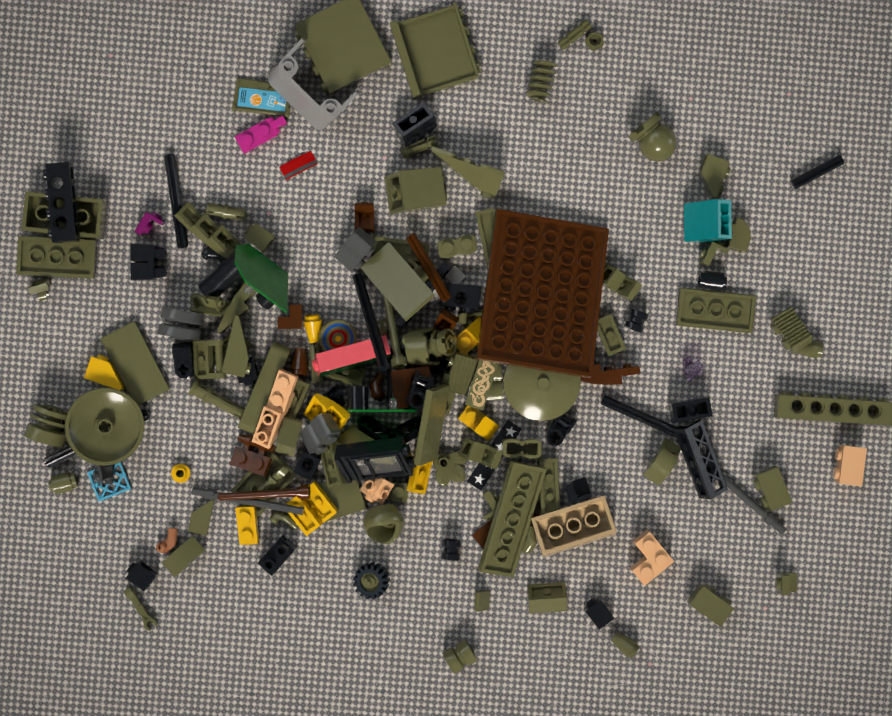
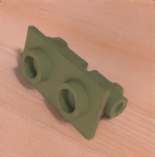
M195 293L190 298L194 304V307L190 310L191 312L221 317L231 305V303L225 302L222 297H206V295H200L199 293Z

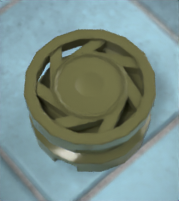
M451 329L435 330L432 332L430 345L433 354L436 357H442L443 355L452 356L455 354L457 341Z

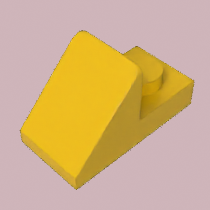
M480 316L456 337L457 349L460 352L467 354L478 344L481 325Z
M467 406L458 417L460 421L487 441L491 439L500 427L478 409Z

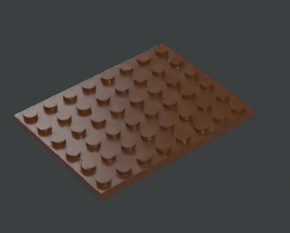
M497 209L495 212L476 360L591 378L609 228Z

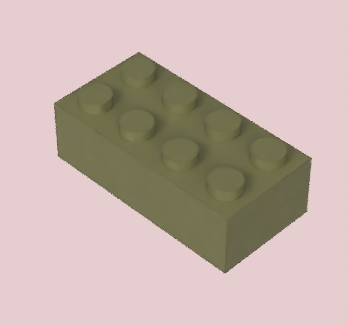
M25 191L21 230L48 234V228L51 227L46 213L47 208H49V201L46 200L45 193ZM76 197L79 237L104 240L107 201ZM60 198L57 201V207L62 208L65 200ZM65 217L61 218L58 222L60 228H63L67 223Z

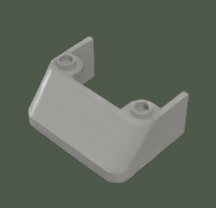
M304 37L276 65L269 74L268 81L315 129L322 130L347 107L360 91L357 89L343 105L333 98L326 99L319 105L296 83L292 77L297 73L299 65L293 55L307 41Z

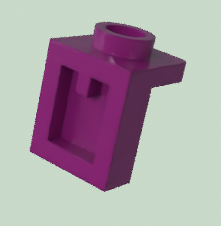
M154 211L151 214L146 212L134 232L144 237L145 234L148 235L154 226L152 224L153 221L164 226L165 222L161 221L162 216Z

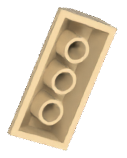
M605 495L531 518L543 557L610 537L617 533Z

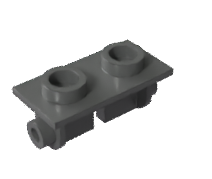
M94 464V482H97L98 486L103 485V481H105L106 485L112 484L114 479L112 466L105 467Z

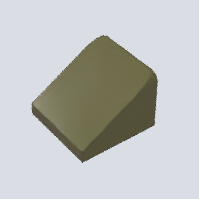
M476 590L475 611L488 610L490 591Z

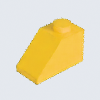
M98 354L97 357L91 356L84 379L120 391L124 390L125 386L113 363L108 361L109 357Z

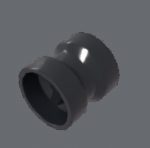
M631 308L629 320L625 322L624 327L642 333L644 329L643 324L647 321L649 315Z
M443 539L442 546L445 549L441 552V559L459 561L461 540Z

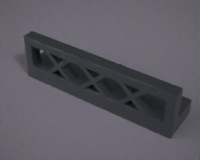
M697 420L688 426L676 427L674 432L699 498L711 500L728 490L703 421ZM696 427L700 431L698 439L694 437L692 432ZM701 444L705 445V456H702L699 451ZM708 462H711L713 466L711 474L706 469ZM714 479L718 480L720 488L715 491L712 486Z

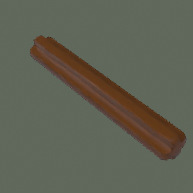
M415 233L410 234L406 237L408 243L443 302L448 301L451 298L448 289Z

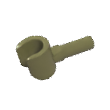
M482 311L460 313L457 316L459 318L457 323L468 324V318L482 316Z

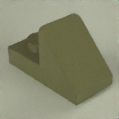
M284 416L275 452L294 457L303 421Z

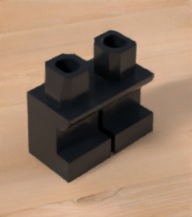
M130 244V261L148 262L130 263L131 281L157 280V278L167 277V267L157 266V259H167V249L152 244Z
M283 534L259 560L258 564L272 576L296 550L297 546Z

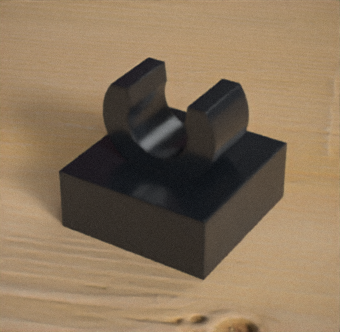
M338 383L323 394V396L333 400L341 407L346 404L342 398L345 392Z

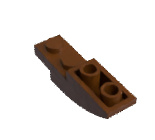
M594 361L592 377H580V380L599 385L623 384L622 376L641 374L640 366L628 363L623 364V368L615 369V365L606 366L604 371H601V365L595 364Z

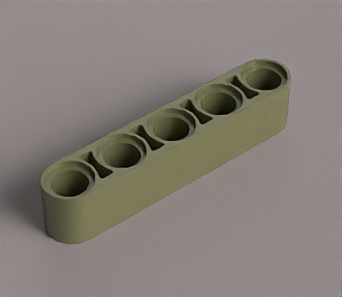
M275 341L273 342L239 422V429L251 434L255 433L263 407L268 403L277 373L280 369L284 370L292 348Z

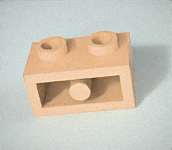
M839 444V448L835 452L837 467L833 470V479H835L836 483L854 486L863 485L867 448Z

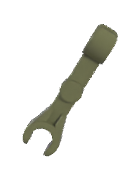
M132 586L126 588L124 594L132 601L137 612L142 616L145 629L150 631L151 628L148 626V622L152 621L157 626L156 618L147 613L144 605L141 604L136 596L134 588Z

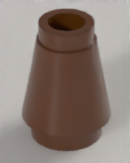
M295 348L290 369L292 374L300 377L307 376V372H309L307 349Z

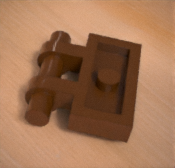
M240 434L238 441L243 442L244 446L243 448L235 447L229 464L266 477L272 458L266 457L267 451L273 453L276 446L272 444L271 448L267 449L252 442V435ZM252 446L259 448L258 454L250 451Z

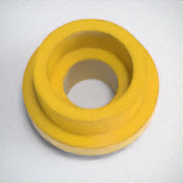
M177 464L171 470L172 479L178 483L186 482L190 478V469L185 464ZM178 470L184 472L183 477L177 475Z

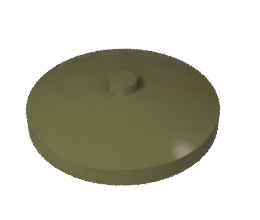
M512 365L506 366L503 375V389L508 402L519 414L532 420L546 421L563 415L573 406L580 391L581 380L579 376Z
M96 388L85 392L72 403L65 419V434L70 447L81 459L95 465H113L126 460L136 451L143 438L144 419L137 403L126 393L114 388Z

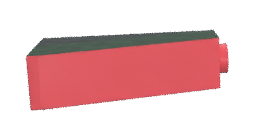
M384 335L381 338L387 358H389L391 353L387 337ZM371 339L317 353L314 360H312L314 372L317 371L318 377L378 364Z

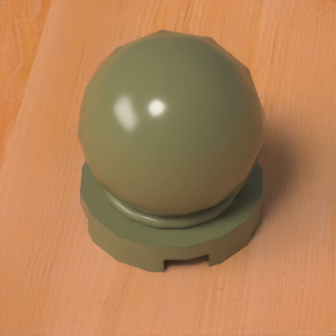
M658 112L634 130L628 138L632 143L636 140L639 141V149L648 160L660 162L672 156L677 147V138L671 128L660 124L662 117Z

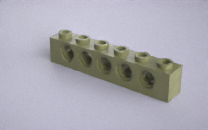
M781 391V395L775 394L774 417L892 426V402H888V398L877 397L876 401H869V397L857 396V400H851L848 395H838V399L831 398V394H819V397H812V393L800 392V396H793V392ZM795 400L800 404L796 411L792 409V403ZM816 401L818 403V410L813 412L811 404ZM832 403H836L837 405V411L835 413H832L830 411V406ZM852 404L856 406V412L854 414H850L849 407ZM873 405L875 413L870 416L868 408Z

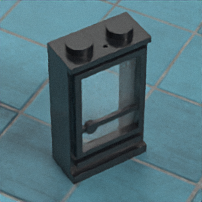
M403 437L336 446L334 461L347 484L352 483L354 480L363 481L405 476L408 474L413 476V471L416 467L414 465L415 456H412L410 446L406 444Z

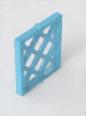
M121 462L115 464L113 468V475L120 476L118 482L113 481V484L116 485L114 491L107 489L109 484L103 487L94 483L92 475L95 469L87 472L98 501L131 489L127 473H125ZM118 465L122 470L121 474L115 471ZM122 478H125L127 486L120 484ZM119 486L124 488L123 490L116 492ZM97 487L104 490L101 496L98 494ZM106 491L112 493V494H110V495L104 497Z

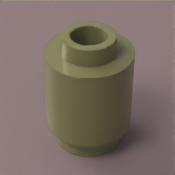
M68 471L51 476L48 485L50 491L57 495L74 490L75 487H78V480L75 472L70 473Z

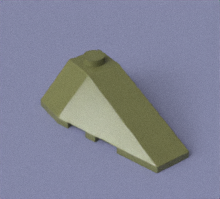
M432 146L431 153L473 188L481 192V196L488 199L496 197L505 172L482 163L477 166L471 159L463 157L459 159L453 153Z

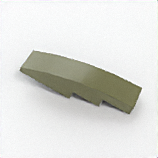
M189 201L174 215L189 231L225 259L235 250L237 245H241L223 225L218 226L206 213L201 215Z
M244 283L231 301V305L224 313L217 329L219 333H223L233 324L235 315L240 318L250 309L246 302L257 291L248 284Z

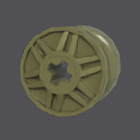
M34 404L32 409L40 412V414L31 413L30 417L38 422L27 423L24 436L46 445L64 447L66 434L60 431V428H65V421L63 420L66 419L67 412L62 408L48 404Z

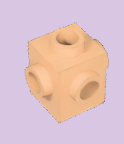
M385 478L365 480L360 491L365 494L364 498L374 504L377 501L383 504L394 484Z

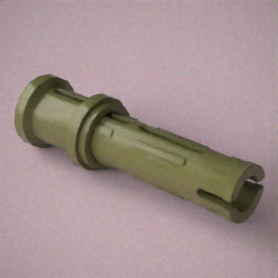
M195 380L188 393L190 396L193 394L202 399L203 403L209 402L241 419L245 410L244 407L214 392L215 390L212 387L208 388L199 383V380Z

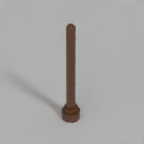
M301 484L297 489L219 493L217 498L220 501L297 496L302 500H309L310 485Z

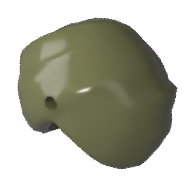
M381 504L370 508L363 520L366 535L373 541L382 544L394 542L401 535L405 523L402 513L393 504Z

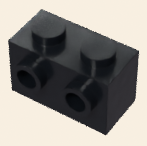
M424 102L392 123L395 134L405 147L415 144L419 138L425 134H430L437 127L434 114Z

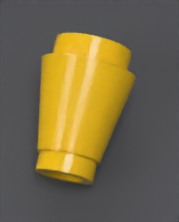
M319 314L304 316L305 320L303 323L309 343H317L322 319H320Z

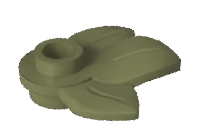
M452 452L450 454L439 453L437 459L433 460L437 482L445 487L450 480L454 482L464 481L465 472L461 466L468 459L459 456V452ZM442 459H445L446 464L444 466L440 465V461Z

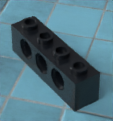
M70 162L45 164L46 169H43V177L47 181L45 198L49 201V208H47L46 213L51 227L48 228L49 239H52L53 243L80 242L73 164ZM61 178L63 180V185L61 188L57 189L55 187V182L57 179ZM60 198L65 200L62 208L57 207V201ZM65 217L67 223L63 228H60L58 222L61 218Z

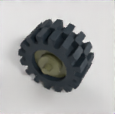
M371 562L370 564L366 563L356 571L353 577V581H355L353 586L357 587L356 592L361 593L359 596H366L365 599H375L386 591L390 585L388 584L390 578L387 577L389 573L384 571L386 569L384 566L381 568V564L377 563L375 565V562Z

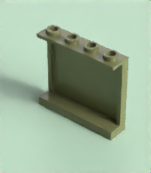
M342 0L294 24L297 30L293 32L297 40L299 41L304 37L307 39L304 43L303 51L307 59H312L314 65L311 67L315 75H320L323 80L320 85L324 93L329 92L330 96H333L334 92L382 68L386 69L392 66V62L360 0Z
M456 2L452 6L408 20L390 22V28L413 99L479 79V73H481L480 64L474 60L473 55L476 54L473 43L469 44L467 36H470L467 25H463L461 18H464L461 6L457 7Z

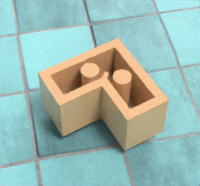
M645 530L632 541L644 557L631 566L630 569L644 586L674 562L650 531Z

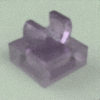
M689 356L682 360L685 367L682 372L686 381L703 372V365L699 360L693 363Z

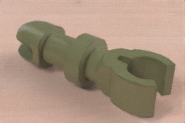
M282 463L275 470L274 474H270L267 477L268 480L259 486L258 491L263 489L270 490L273 485L278 483L279 479L287 474L289 471L288 467Z

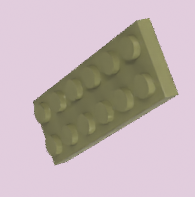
M510 461L477 569L480 572L514 578L547 471L546 468Z

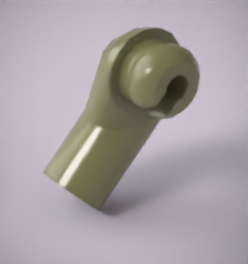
M280 511L272 512L273 515L270 516V520L274 524H278L281 520L291 529L297 528L298 525L289 514Z
M529 526L522 552L525 554L531 553L537 544L533 526Z

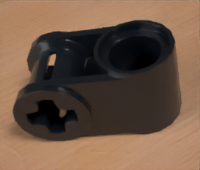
M193 342L173 343L172 355L175 374L184 379L193 377ZM184 365L189 368V371L186 373L181 372V369H184Z
M414 371L405 397V404L408 408L419 409L424 406L426 390L432 388L434 377H427L419 374V371ZM413 395H416L419 398V404L417 406H415L411 401Z
M565 413L553 419L552 424L545 433L546 443L551 446L560 445L575 425L577 419H572ZM552 432H556L559 435V439L555 443H552L549 439Z

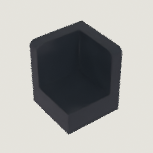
M585 477L564 483L566 494L571 504L593 497Z

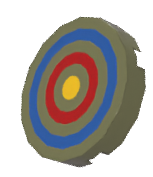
M332 319L321 327L318 342L321 349L325 352L356 343L357 334L354 327L348 321Z

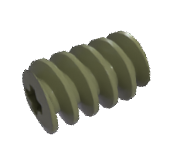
M535 61L534 66L536 68L532 69V73L535 76H530V81L533 83L528 84L530 91H526V96L534 101L547 104L548 101L544 97H550V94L546 92V89H552L548 82H554L550 75L556 74L552 67H558V65L549 61Z

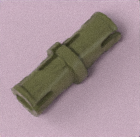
M208 202L206 214L223 217L225 220L230 218L244 221L246 209L229 207L228 204L224 206Z

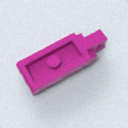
M284 116L275 120L273 117L267 118L235 136V139L242 152L246 154L277 137V134L281 133L279 128L285 126L287 121Z

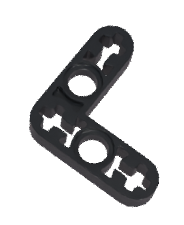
M362 416L357 420V429L374 440L403 437L405 442L408 443L418 437L422 416H415L394 429L371 416Z

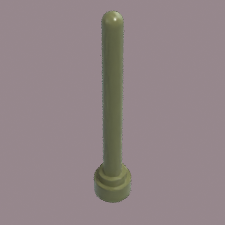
M382 294L393 350L392 359L390 360L392 369H402L407 366L406 357L400 351L391 303Z

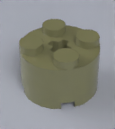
M434 327L410 330L402 336L407 365L417 368L440 364L441 361H438V357L433 354L430 345L431 334L436 330Z

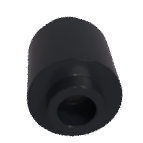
M712 271L699 273L698 287L703 290L721 292L723 288H726L727 277H724V273Z

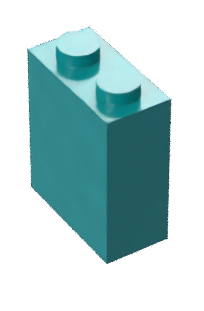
M713 199L684 203V242L700 243L732 239L731 200Z

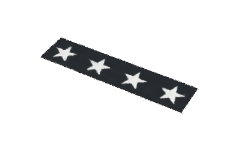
M507 420L491 446L501 450L502 440L506 438L516 439L522 428ZM479 463L467 482L482 490L495 469Z

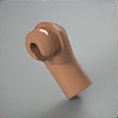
M168 528L167 538L156 545V550L159 553H167L176 546L178 528Z

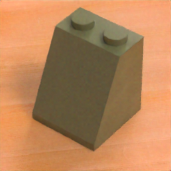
M441 167L403 170L384 177L390 215L439 208L447 205V193L444 189L445 177Z

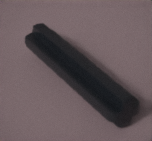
M838 155L791 180L793 188L798 189L843 165L844 159L841 155Z

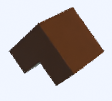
M290 305V317H278V329H304V305Z

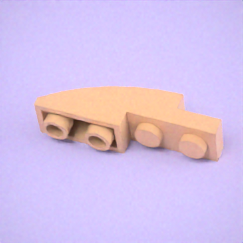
M283 369L278 371L268 403L263 407L252 442L267 449L271 448L281 429L284 416L287 415L295 395L293 391L299 376Z

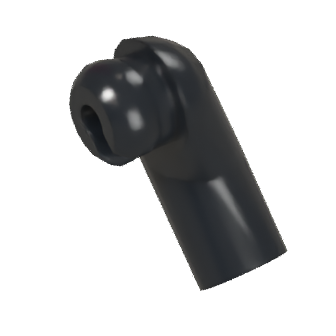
M209 246L205 247L201 252L202 257L206 260L216 258L220 263L225 260L224 257Z

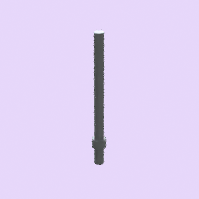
M708 462L706 469L711 473L713 466ZM722 473L726 486L759 514L768 526L771 525L780 534L787 530L776 520V517L771 512L768 513Z
M193 487L192 495L203 496L213 501L218 499L219 493H223L212 488L202 489ZM261 499L225 500L293 514H304L303 507Z

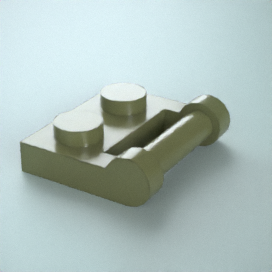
M224 340L193 341L194 379L226 378V373L221 372L224 363ZM213 346H215L216 373H214Z

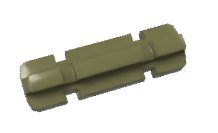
M588 20L582 21L579 24L580 26L577 25L566 34L565 38L563 37L558 41L561 49L565 50L569 47L570 43L572 44L584 32L591 29L592 26Z
M431 135L427 137V140L422 139L410 145V147H403L400 150L403 158L407 159L411 157V154L416 155L428 150V147L432 148V146L435 147L438 144L435 136Z

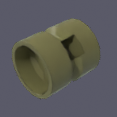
M466 639L457 643L456 649L449 648L442 652L454 674L460 672L464 668V664L470 666L478 661Z

